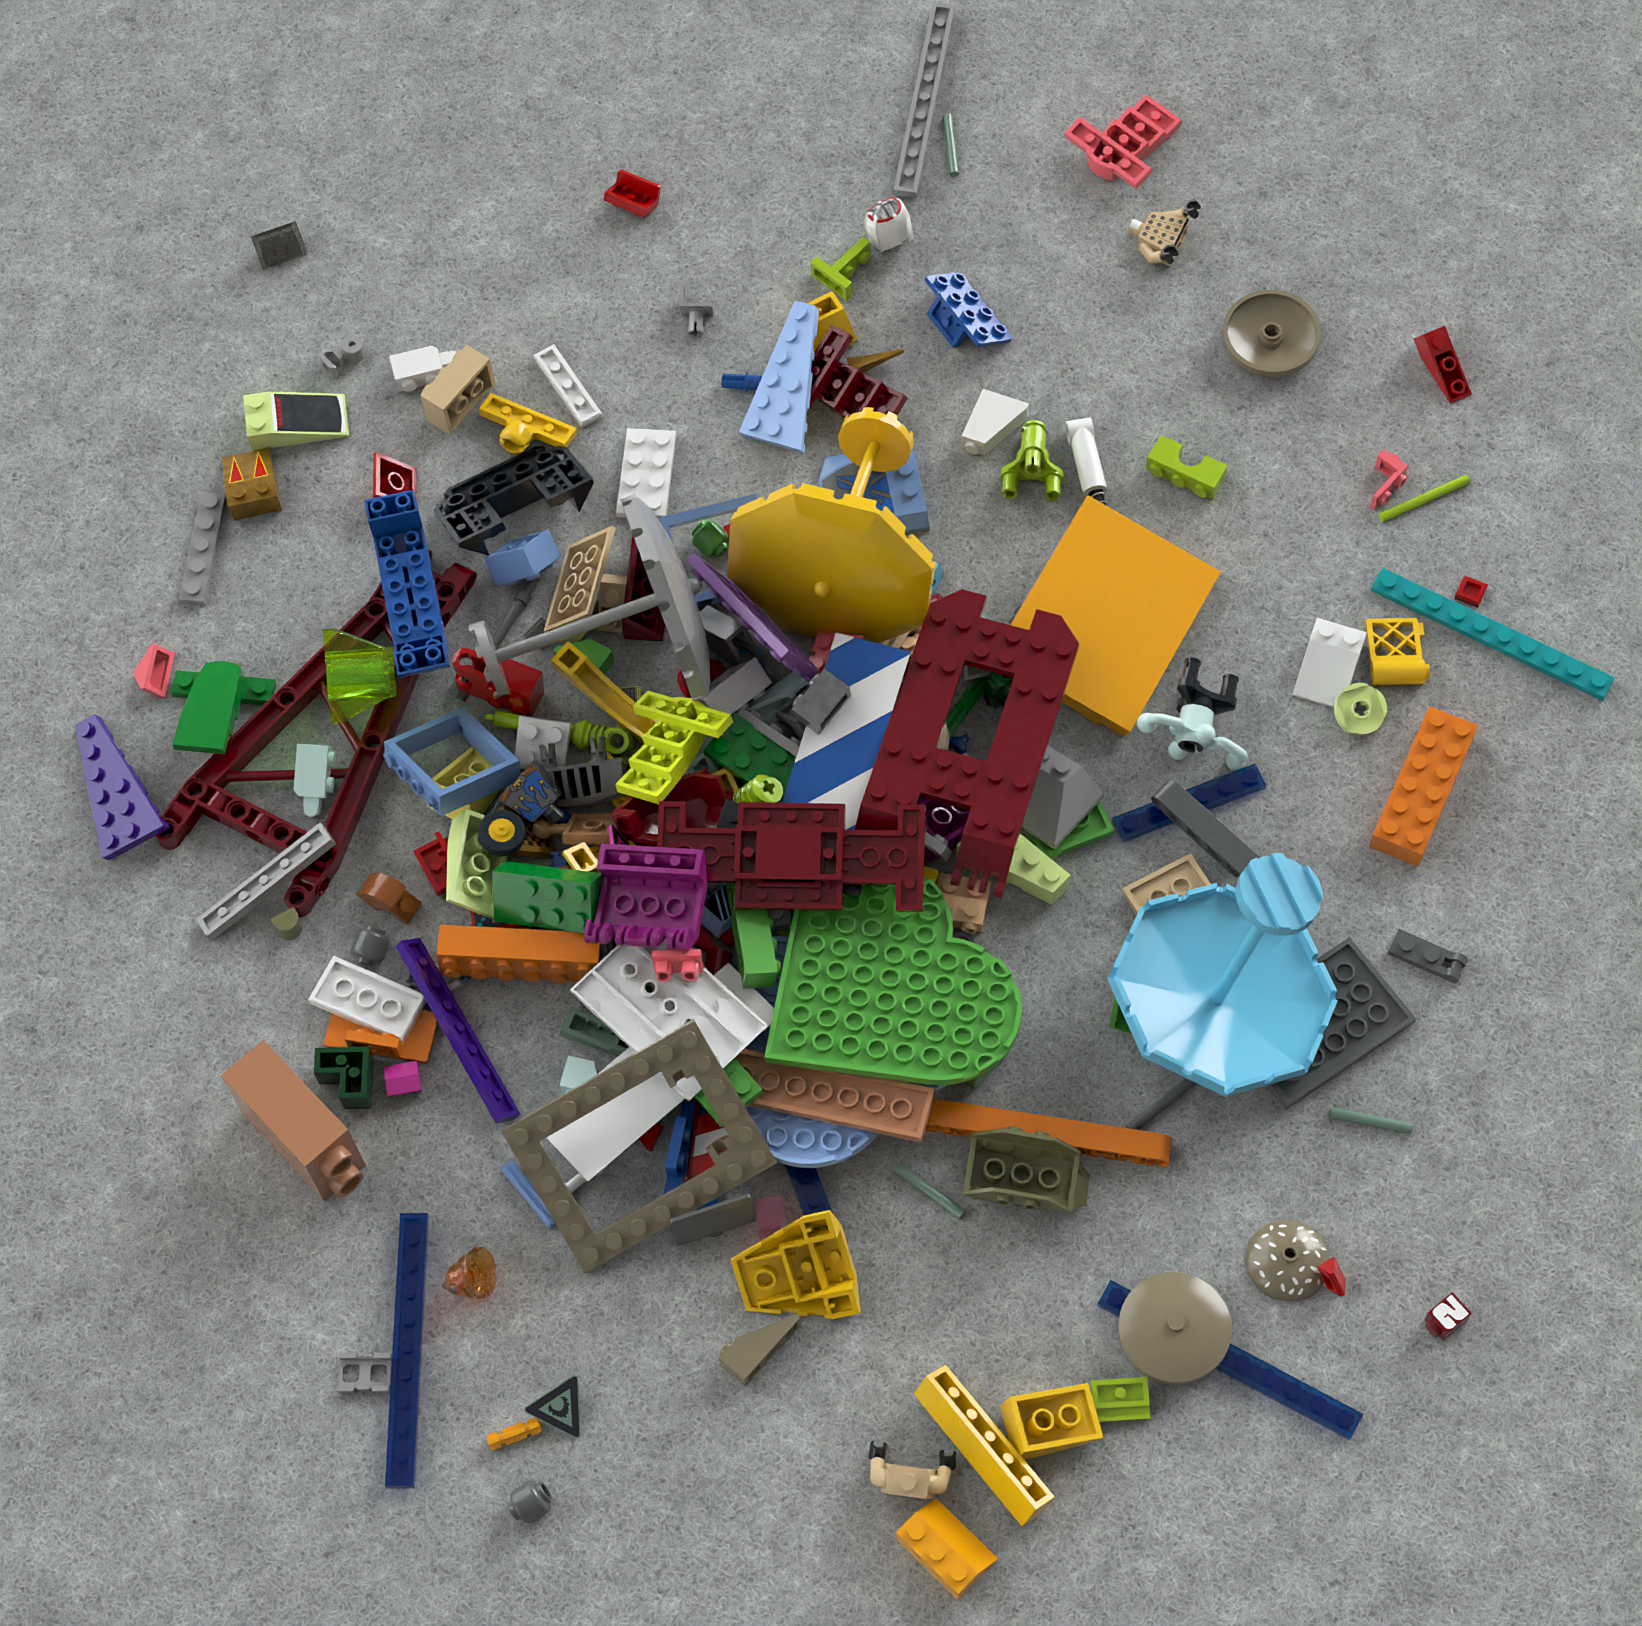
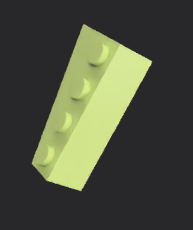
M1020 834L1007 883L1022 888L1023 891L1052 905L1070 887L1071 875ZM961 841L956 845V858Z

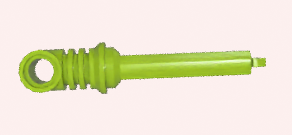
M496 711L495 715L486 714L485 719L494 720V725L518 730L519 716L521 715ZM588 719L571 725L570 740L581 751L591 748L589 742L591 737L596 739L598 745L599 736L606 737V751L609 753L626 754L633 749L634 737L625 729L610 726L607 728V726L599 724L595 725ZM621 734L624 738V744L618 749L614 744V739L617 735Z

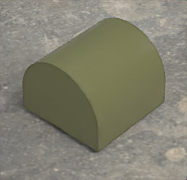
M294 907L271 918L277 934L284 940H293L302 932V922Z

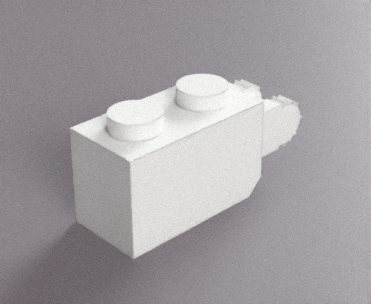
M428 346L389 356L398 392H410L417 387L430 385L436 379L439 371L442 368H446L457 352L450 350V352L439 353L438 348Z

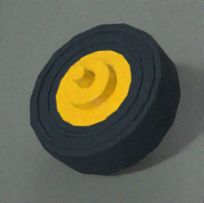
M493 811L487 814L480 822L478 829L479 842L484 850L491 855L499 857L510 856L517 852L524 843L526 837L525 825L521 818L511 811Z

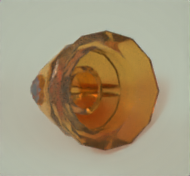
M473 1247L447 1269L442 1283L443 1289L460 1297L472 1299L487 1298L491 1295L496 1285V1266L493 1255L485 1247Z

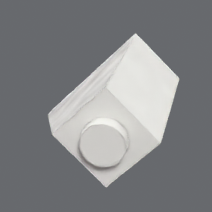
M983 389L962 434L961 448L970 454L985 456L1027 420L1029 416V403Z

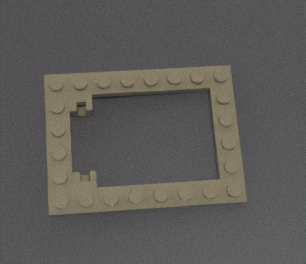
M695 1020L667 1034L501 1131L584 1273L589 1272L671 1224L670 1219L695 1211L777 1163ZM660 1072L670 1088L676 1086L680 1079L684 1077L688 1079L694 1075L728 1133V1136L725 1135L716 1139L705 1148L715 1165L595 1234L541 1140Z

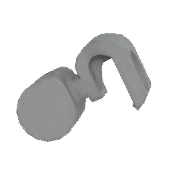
M353 335L340 341L339 351L334 348L322 349L319 355L323 369L332 379H339L337 368L330 360H336L341 366L345 360L349 363H358L363 360L365 351L362 340L358 336Z

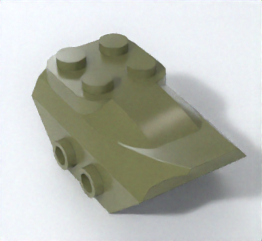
M1017 1127L973 1132L966 1166L963 1195L996 1202L1004 1206H1011L1013 1203L1024 1205V1208L1028 1210H1040V1208L1072 1213L1073 1209L1086 1206L1090 1174L1084 1169L1080 1161L1081 1151L1056 1137H1051L1049 1133L1040 1131L1034 1134L1027 1133Z

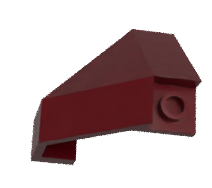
M705 768L682 776L663 801L687 803L686 828H716L726 799L733 801L735 792L726 791L721 777L709 774L708 769ZM632 796L629 797L611 813L615 827L627 841L631 840L636 846L657 847L659 805Z

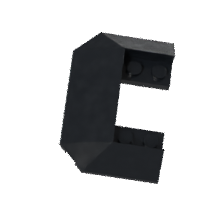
M535 446L448 488L444 493L445 499L443 503L437 504L434 512L460 548L489 556L484 540L493 538L506 530L501 518L541 499H544L551 508L562 505L569 500L580 513L594 481L566 446H557L555 450H546L544 446Z

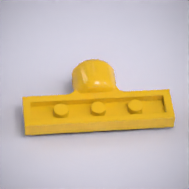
M493 393L489 394L479 408L480 416L505 426L499 434V442L502 448L510 454L517 455L523 453L533 440H540L555 447H568L577 435V428Z

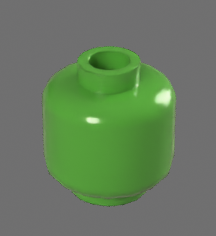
M703 520L691 533L693 535L692 544L706 557H711L714 554L719 557L728 548L726 544L729 537L728 533L714 520L708 522Z

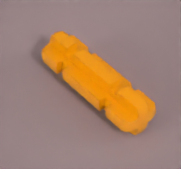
M534 1417L526 1420V1424L520 1422L501 1430L502 1433L498 1434L496 1431L488 1434L487 1442L490 1449L494 1451L502 1448V1444L506 1443V1446L524 1440L528 1438L527 1435L529 1434L532 1436L540 1434L542 1427L539 1419Z

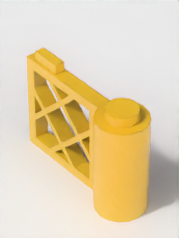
M1417 618L1366 619L1371 685L1424 684L1425 679L1430 678V666L1425 664L1422 658L1420 638H1424L1423 622L1418 623ZM1382 626L1388 632L1383 637H1380L1373 632L1372 627ZM1401 626H1412L1413 632L1406 637L1398 629ZM1391 635L1402 641L1396 648L1386 641ZM1408 645L1415 650V655H1405L1400 650ZM1379 646H1383L1390 653L1387 656H1376L1375 650Z

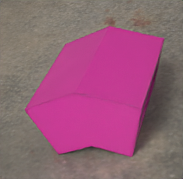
M417 1061L384 1067L388 1097L422 1091Z

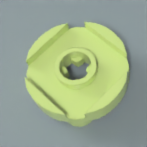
M1355 683L1346 687L1335 698L1334 702L1336 721L1348 734L1361 736L1374 732L1381 726L1387 713V704L1383 694L1365 683ZM1356 703L1366 706L1367 710L1363 712L1364 716L1355 713Z

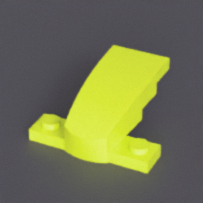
M647 691L633 705L634 712L637 715L654 719L658 722L642 736L644 745L628 760L631 768L615 784L617 792L659 805V801H663L684 775L698 753L706 735L719 738L733 723L731 714L707 708L701 702L693 701L692 698H672Z

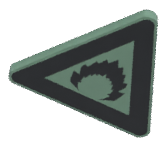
M572 1375L525 1406L524 1411L574 1438H579L578 1377Z

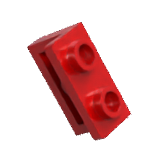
M620 169L617 172L616 183L605 191L603 200L615 207L633 212L636 216L646 217L659 203L661 186Z
M438 831L434 833L435 840L413 851L437 896L447 891L448 836L443 838Z

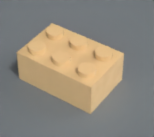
M466 345L454 355L446 368H442L439 371L436 379L430 385L424 387L420 397L428 422L448 435L457 428L495 386L493 371L488 357Z

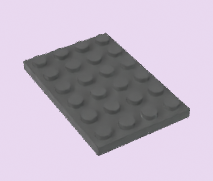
M1350 937L1317 958L1318 964L1324 963L1337 989L1335 998L1338 1001L1307 1073L1267 1085L1286 1110L1416 1022V1017Z

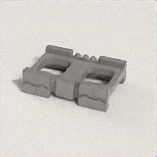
M339 1353L338 1393H355L356 1391L390 1393L393 1360L391 1353H374V1356L372 1354H359L357 1356V1353ZM345 1366L360 1367L359 1380L357 1382L343 1381ZM373 1366H387V1380L385 1382H371V1369Z

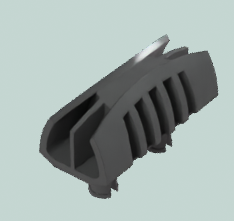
M599 736L598 745L595 738H589L592 761L576 765L557 766L556 745L548 743V753L546 746L539 745L541 764L562 792V795L554 802L559 809L592 806L627 796L617 792L615 784L631 767L629 762L623 758L607 759L605 736Z

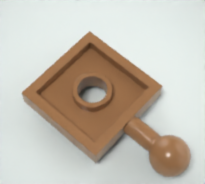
M573 813L568 823H556L553 825L547 819H538L532 826V832L539 839H546L551 834H562L563 844H571L572 846L583 842L601 846V844H610L608 826L611 824L615 826L611 813Z

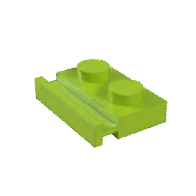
M1148 1377L1090 1380L1091 1395L1099 1422L1151 1418Z

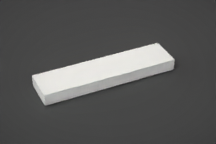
M555 345L533 355L535 362L581 428L603 417L601 411Z

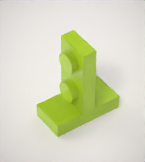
M863 236L832 266L816 256L810 262L811 275L847 301L853 295V286L849 279L854 274L855 269L860 264H866L871 257L870 241Z

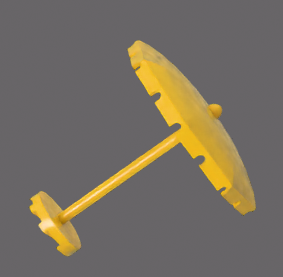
M865 407L862 412L853 413L849 417L848 415L845 417L838 435L839 446L848 459L857 466H860L850 494L845 493L842 499H835L833 497L834 490L802 483L799 489H795L793 483L770 493L766 501L761 497L738 507L737 512H734V515L731 517L727 577L781 630L816 638L818 632L864 635L867 641L879 644L922 627L931 601V588L936 562H932L933 554L913 534L909 535L908 538L905 536L906 526L886 506L881 511L876 508L877 501L863 498L871 471L889 472L898 470L907 463L914 446L912 431L908 432L906 427L897 420L898 416L888 411L886 415L881 412H874V408Z

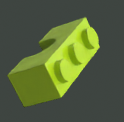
M1160 435L1147 457L1146 469L1155 477H1164L1171 480L1177 487H1186L1201 498L1207 497L1213 500L1226 478L1228 465L1207 455L1196 466L1184 465L1180 461L1183 444Z

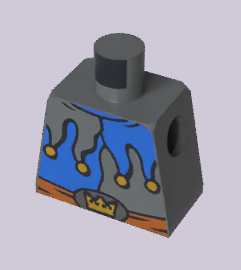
M538 760L533 762L498 798L532 823L544 815L554 825L564 815L554 804L562 795V792Z

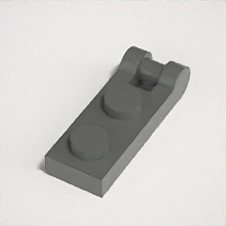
M1398 929L1388 951V955L1452 983H1458L1461 977L1460 970L1468 962V958L1461 953L1451 952L1401 929ZM1444 960L1452 963L1450 968L1442 966Z

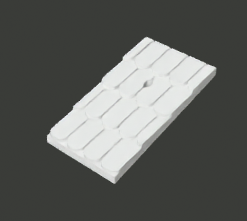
M666 939L658 948H652L651 946H626L625 943L624 945H617L570 989L571 993L635 1052L640 1051L688 1022L695 1020L722 1068H724L768 1026L705 968L704 973L698 974L696 981H685L682 979L681 973H672V980L669 982H659L652 961V950H665L667 948ZM645 986H651L653 988V992H646ZM694 1075L688 1079L686 1077L680 1079L677 1085L673 1087L687 1101L691 1100L702 1089Z

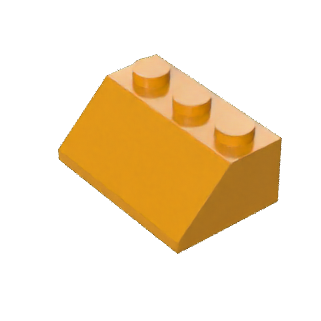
M937 1498L915 1512L896 1532V1540L958 1601L998 1560Z

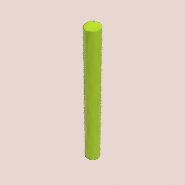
M1468 475L1461 476L1378 514V517L1382 523L1470 484V479Z

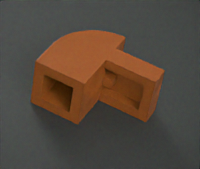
M370 873L356 894L376 910L385 909L404 924H409L422 904L420 900L405 890L406 886L382 873Z

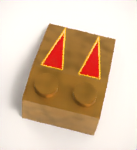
M270 447L222 458L227 503L234 521L282 510Z

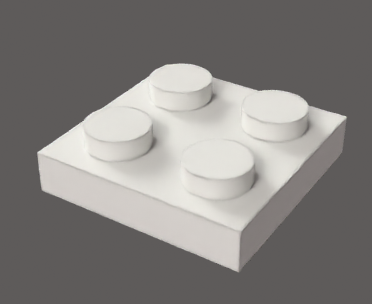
M523 715L519 716L515 756L520 760V768L527 769L536 760L541 763L539 745L546 746L548 753V743L556 745L557 766H567L572 723Z

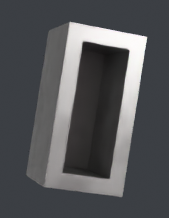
M824 669L820 675L816 674L811 679L809 689L804 695L800 694L792 704L794 717L819 735L850 698V688Z

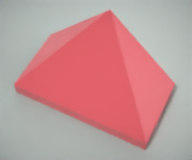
M155 643L151 644L134 671V677L142 690L159 698H165L175 656L174 652Z

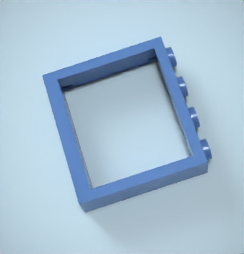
M757 493L660 517L658 520L673 543L669 528L737 512L738 507L758 499ZM710 591L694 595L698 609L702 607L701 603L711 601L712 605L723 602Z
M464 707L384 741L385 753L383 757L386 759L388 767H392L398 773L400 779L406 781L412 787L414 793L420 795L426 801L428 807H432L440 816L511 785L520 775V760ZM459 733L493 767L441 789L408 755Z

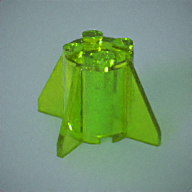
M335 628L323 629L331 724L343 723L387 698L397 697L393 647H383Z

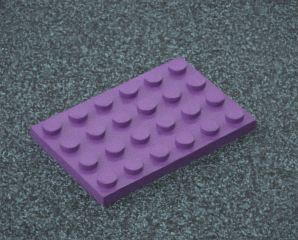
M695 553L687 559L694 567L691 572L700 581H704L707 584L706 588L713 595L719 597L723 601L722 604L731 613H735L739 617L738 621L748 630L750 629L754 633L753 636L763 646H767L771 650L770 654L780 663L782 662L790 670H793L801 678L803 677L808 683L816 674L820 675L822 673L732 581Z

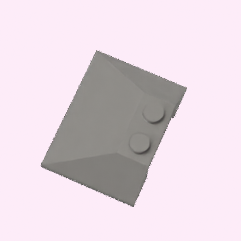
M1048 746L1022 829L1053 849H1056L1104 797V793L1081 765Z

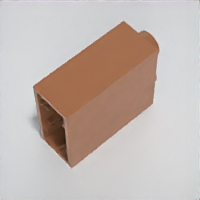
M264 1040L221 1075L242 1114L323 1201L327 1200L333 1193L339 1198L345 1197L358 1187L363 1179V1174L360 1170L366 1165L349 1130Z

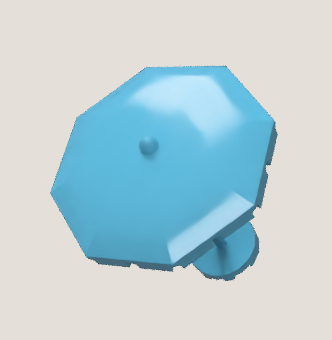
M1272 853L1271 856L1251 860L1238 878L1236 888L1228 884L1223 888L1217 887V883L1188 890L1181 897L1176 893L1147 901L1143 907H1140L1107 980L1143 1058L1224 1097L1307 1073L1338 1001L1335 998L1337 989L1324 963L1318 964V951L1307 930L1317 916L1323 898L1320 881L1309 866L1305 865L1303 867L1296 861L1285 858V855L1282 853Z

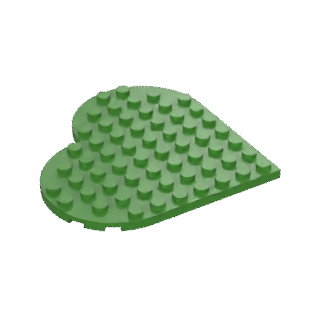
M924 877L923 912H896V885H864L859 899L843 894L842 911H794L764 1060L765 1063L927 1085H952L966 1082L985 1074L998 1065L1014 1045L1022 1018L1020 991L1012 978V973L999 958H994L980 945L967 940L953 938V920L950 907H948L942 891L931 879L928 880Z

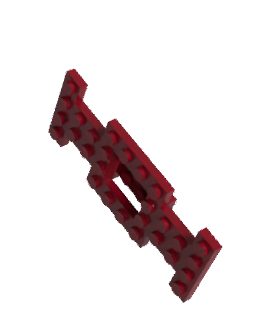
M659 801L657 847L704 850L707 883H735V909L842 911L843 885H896V912H923L926 806L923 804H898V830H845L846 805L841 803L739 802L738 826L736 828H686L687 803ZM762 879L815 880V882L762 881Z

